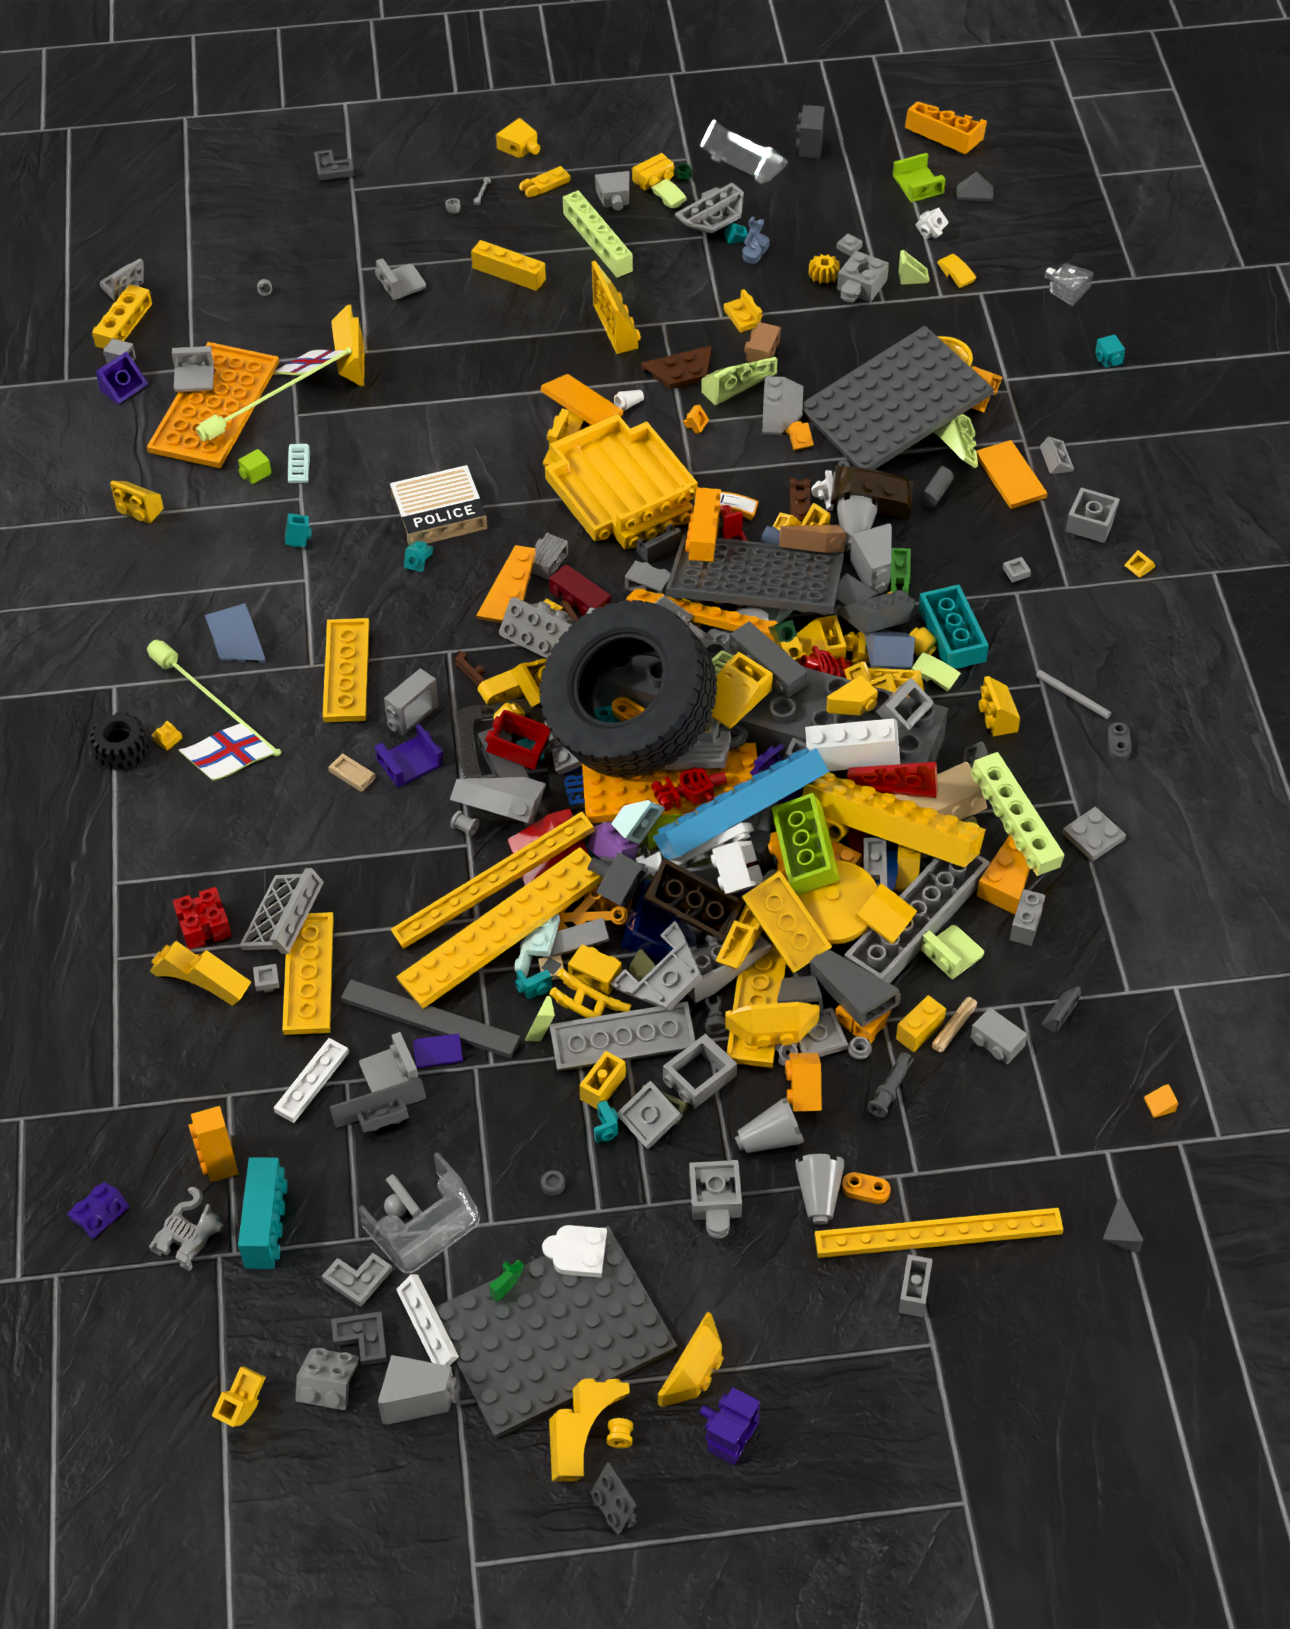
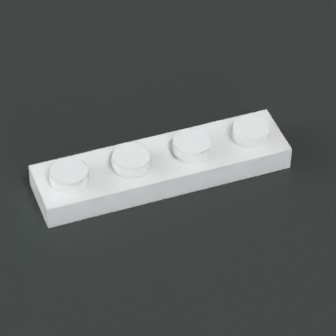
M328 1038L274 1106V1112L295 1123L349 1054L348 1048Z
M411 1274L396 1290L432 1363L451 1366L459 1356L419 1276Z

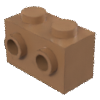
M758 323L756 329H753L751 332L750 342L747 341L744 353H747V362L759 361L774 356L780 343L781 327Z

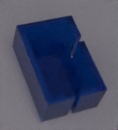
M645 878L633 896L626 924L628 927L625 929L621 946L634 952L642 949L649 958L660 962L673 950L660 935L674 921L679 925L680 920L643 899L651 883V880Z

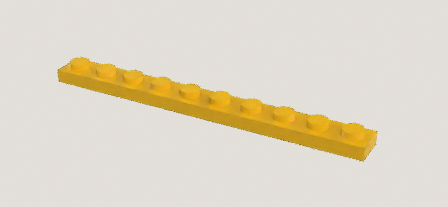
M580 812L391 928L393 935L401 947L405 949L595 832L594 826L585 814Z
M1059 1208L815 1231V1242L818 1258L1060 1235L1063 1234V1225Z

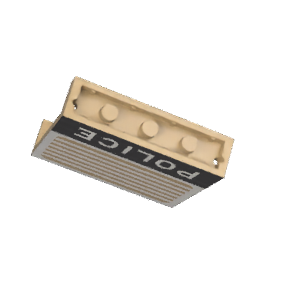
M467 465L390 483L392 499H395L406 529L409 546L416 541L431 543L488 529L486 513Z

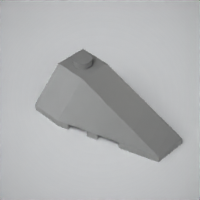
M526 777L456 779L450 800L532 825L546 783Z
M760 935L738 969L716 962L723 944L718 945L717 942L709 943V947L699 949L696 946L689 947L703 979L687 995L697 1003L707 996L715 994L772 949L771 945Z

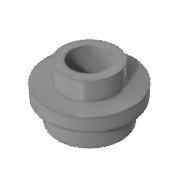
M855 1037L850 1041L848 1052L853 1058L861 1060L871 1054L872 1046L866 1038Z

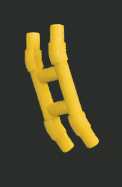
M560 969L557 976L569 988L577 990L574 999H571L565 993L563 994L556 987L552 988L549 993L562 1007L570 1009L585 1018L601 1016L604 1007L622 1012L631 1011L632 1007L631 1004L621 1002V1000L614 999L611 996L608 997L585 985L564 969ZM585 995L597 1001L593 1011L581 1005Z

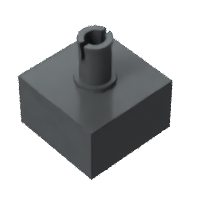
M618 852L611 866L593 857L587 870L604 878L596 893L627 909L648 868Z

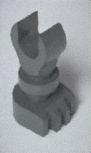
M717 995V1003L710 1004L707 996L705 1008L709 1012V1018L705 1022L706 1032L708 1035L722 1034L726 1031L725 1018L722 1017V1012L720 1011L721 998Z

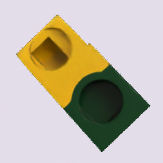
M786 620L768 627L775 643L794 660L802 657V650L792 620Z

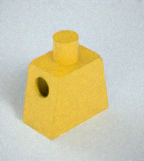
M518 118L496 134L497 149L518 158L524 157L529 152L536 155L540 151L537 132L521 118Z

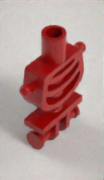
M817 646L812 647L813 653L809 656L802 655L799 659V664L806 668L846 679L844 669L852 666L851 661H845L844 657L841 656L836 660L831 653L818 650Z
M692 767L691 770H686L680 774V786L674 787L669 776L664 777L665 785L662 786L660 781H654L651 784V789L654 791L653 794L658 804L665 808L664 811H669L673 808V802L677 809L682 808L680 795H683L688 802L693 804L712 801L715 797L714 788L727 784V778L724 771L707 775L704 768L697 769Z

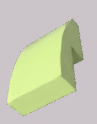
M668 179L652 186L653 193L661 197L663 203L670 208H677L687 200L682 191Z
M923 652L911 668V670H921L924 680L927 682L929 680L933 681L947 692L960 675V672L948 664Z

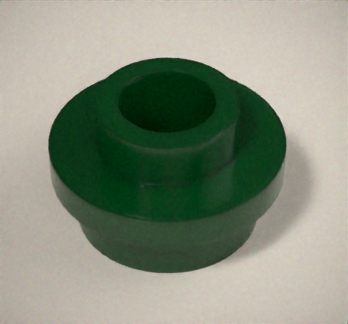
M679 164L675 169V176L680 180H687L693 175V171L688 164Z

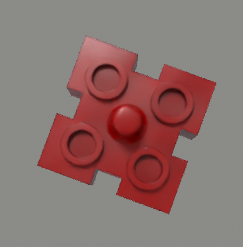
M216 887L199 892L200 897L191 899L190 895L172 900L184 940L189 950L206 945L205 940L211 938L214 939V942L232 937L228 919Z

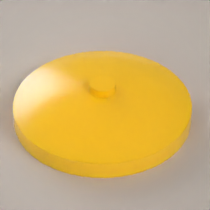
M835 860L840 881L797 896L830 944H842L857 939L870 928L856 915L877 889V885L871 875L858 865L847 861Z

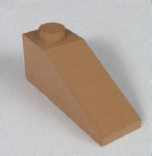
M839 525L780 526V547L823 553L845 552L846 532Z

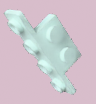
M559 914L553 916L521 941V952L519 958L515 961V971L521 970L527 978L533 956L550 957L561 920Z

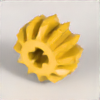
M820 254V257L814 256L813 260H810L809 275L813 278V282L819 281L820 284H828L829 281L835 282V279L838 278L840 264L835 256L830 257L829 254L826 256Z

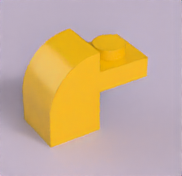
M245 1366L240 1367L230 1391L221 1393L212 1416L232 1427L243 1425L250 1418L259 1403L257 1397L266 1377Z

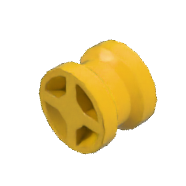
M623 1418L609 1420L608 1430L610 1434L607 1436V1444L614 1448L630 1447L633 1440L630 1436V1432L633 1431V1422Z

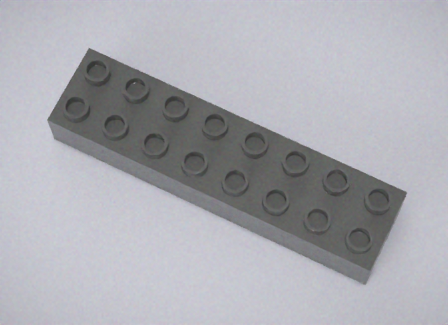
M698 637L705 645L711 658L716 656L721 650L735 655L730 650L729 645ZM642 655L628 658L615 665L604 676L598 686L594 700V709L609 705L612 707V702L619 697H626L646 709L655 699L662 683L663 668L661 659ZM802 666L808 671L807 686L788 699L782 693H778L772 686V691L736 725L744 727L749 732L745 743H756L758 757L764 754L771 746L776 748L782 743L785 747L779 752V755L783 758L793 737L806 743L805 727L883 720L876 710L894 692L874 687L878 691L877 705L873 710L867 711L860 716L828 713L826 711L827 696L852 680ZM906 696L894 709L906 721L922 704ZM933 704L908 732L898 728L900 764L936 762L945 738L948 708ZM712 717L710 718L709 723H708V722L706 723V725H707L706 731H707V732L709 731V729H710V727H711L712 721L715 720V719L712 718ZM848 770L829 771L835 775L848 778Z

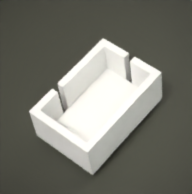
M737 841L712 849V864L714 868H718L720 874L718 884L720 889L725 891V894L747 890L764 882L759 865L749 868L746 866L747 863L757 861L752 841Z

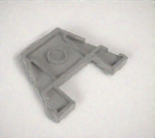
M676 921L660 935L673 950L640 982L625 969L610 983L616 990L670 1011L703 979L682 929Z

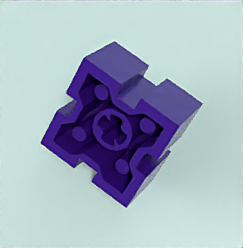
M732 1387L729 1394H724L718 1404V1408L721 1409L720 1412L703 1405L700 1415L709 1419L705 1427L707 1430L705 1440L708 1441L707 1451L735 1465L744 1450V1445L759 1424L758 1412L760 1410V1401Z

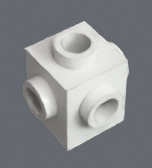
M940 208L920 215V220L915 225L926 240L931 237L937 238L943 233L942 229L949 222Z

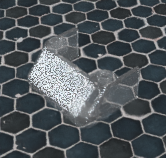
M715 120L712 121L700 144L701 148L712 155L711 159L719 163L722 160L754 176V180L761 184L770 182L788 163L785 158L772 148L768 147L766 150L731 133Z
M438 1152L434 1154L436 1171L440 1177L438 1189L443 1198L411 1221L404 1224L397 1216L390 1215L376 1222L363 1205L359 1207L363 1228L397 1268L404 1273H412L473 1230L480 1221L479 1211L462 1179Z

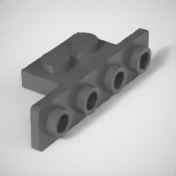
M416 1078L330 1106V1111L336 1128L359 1121L363 1133L408 1119L409 1115L406 1105L426 1099V1094L421 1078Z

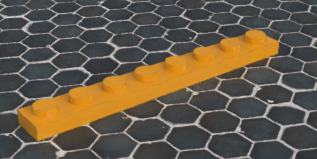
M635 589L626 600L630 602L632 600H642L643 602L655 603L664 594L648 592L645 589ZM666 596L693 615L690 621L730 631H735L750 621L775 642L768 627L777 624L778 622L767 621L756 616H747L735 611L722 610L719 607L702 605L699 602H689Z

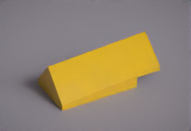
M347 305L331 321L335 351L346 350L347 347L352 350L350 355L346 354L337 360L338 374L360 386H364L363 336L359 318L353 317L351 305Z

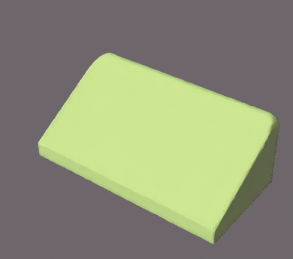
M550 996L546 997L525 1041L541 1042L555 1016Z

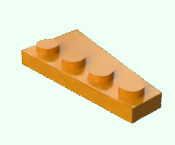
M515 545L478 611L477 619L502 623L510 599L516 597L524 601L536 554L535 548Z

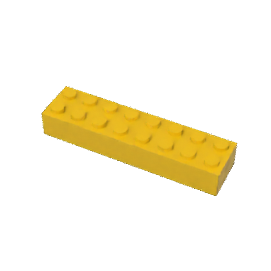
M830 772L804 786L802 796L814 793L822 804L824 816L827 819L964 868L980 854L986 829L980 828L976 823H966L958 820L956 816L937 813V810L933 808L917 806L913 801L897 799L893 794L877 792L873 787L857 785L850 779L837 778Z

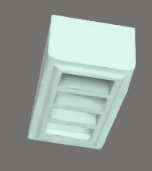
M290 444L288 483H308L310 465L309 445ZM293 473H304L299 475H293Z

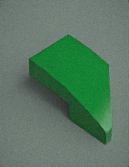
M516 1260L512 1265L509 1262H504L502 1264L503 1274L489 1284L490 1296L496 1303L511 1290L524 1269V1264L520 1260Z

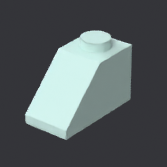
M650 800L625 805L611 824L625 839L640 844L665 808Z

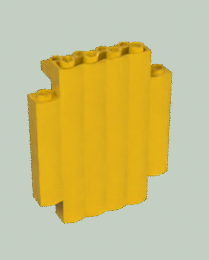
M616 414L550 444V456L555 463L545 467V479L594 541L605 540L610 534H613L624 549L637 547V541L640 539L643 541L651 540L659 533L667 532V525L670 523L673 524L674 528L676 525L690 522L694 506L689 500L696 496L698 483L648 422L630 429L623 419Z

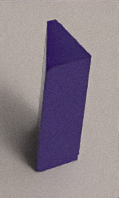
M458 1033L413 1040L416 1068L463 1062Z

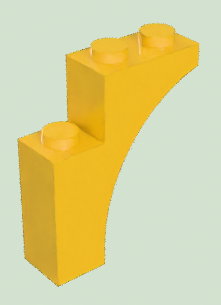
M177 941L170 946L166 944L161 952L159 951L151 961L154 965L149 971L157 977H174L196 984L220 997L231 1006L242 998L251 984L250 980L206 950L199 956Z
M582 1379L573 1388L574 1413L571 1409H561L549 1419L552 1482H578L584 1476V1448L589 1430L603 1409L617 1401L623 1400L630 1393L629 1383H621L620 1379H608L605 1382H596L595 1379Z

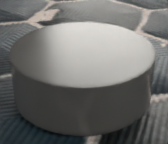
M555 1170L546 1172L541 1178L543 1192L549 1196L561 1194L565 1189L563 1174Z

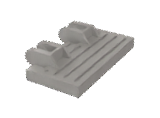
M713 720L710 732H706L705 729L703 734L698 736L699 739L693 747L690 746L688 748L689 751L682 757L679 756L678 760L672 764L665 765V768L661 770L691 769L692 767L697 769L725 768L732 738L730 731H721L720 738H718L719 722Z

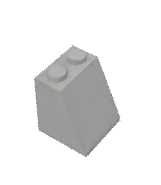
M890 523L852 534L850 563L861 582L876 591L877 594L889 591L892 532Z
M391 1355L378 1400L382 1423L388 1425L449 1412L451 1403L456 1402L458 1388L455 1387L456 1377H453L452 1367Z

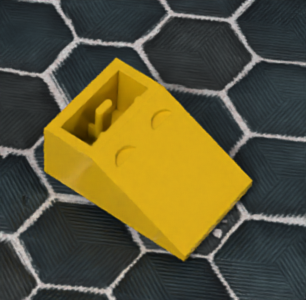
M738 652L716 676L717 695L715 696L716 702L714 709H712L711 717L731 729L772 691L773 673L742 653Z

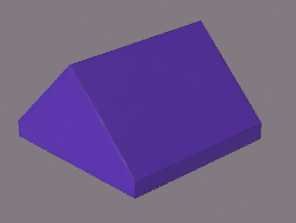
M127 351L95 371L100 391L116 404H120L149 384Z

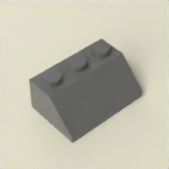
M898 590L843 606L837 609V613L860 632L866 634L909 622L915 600L905 591Z

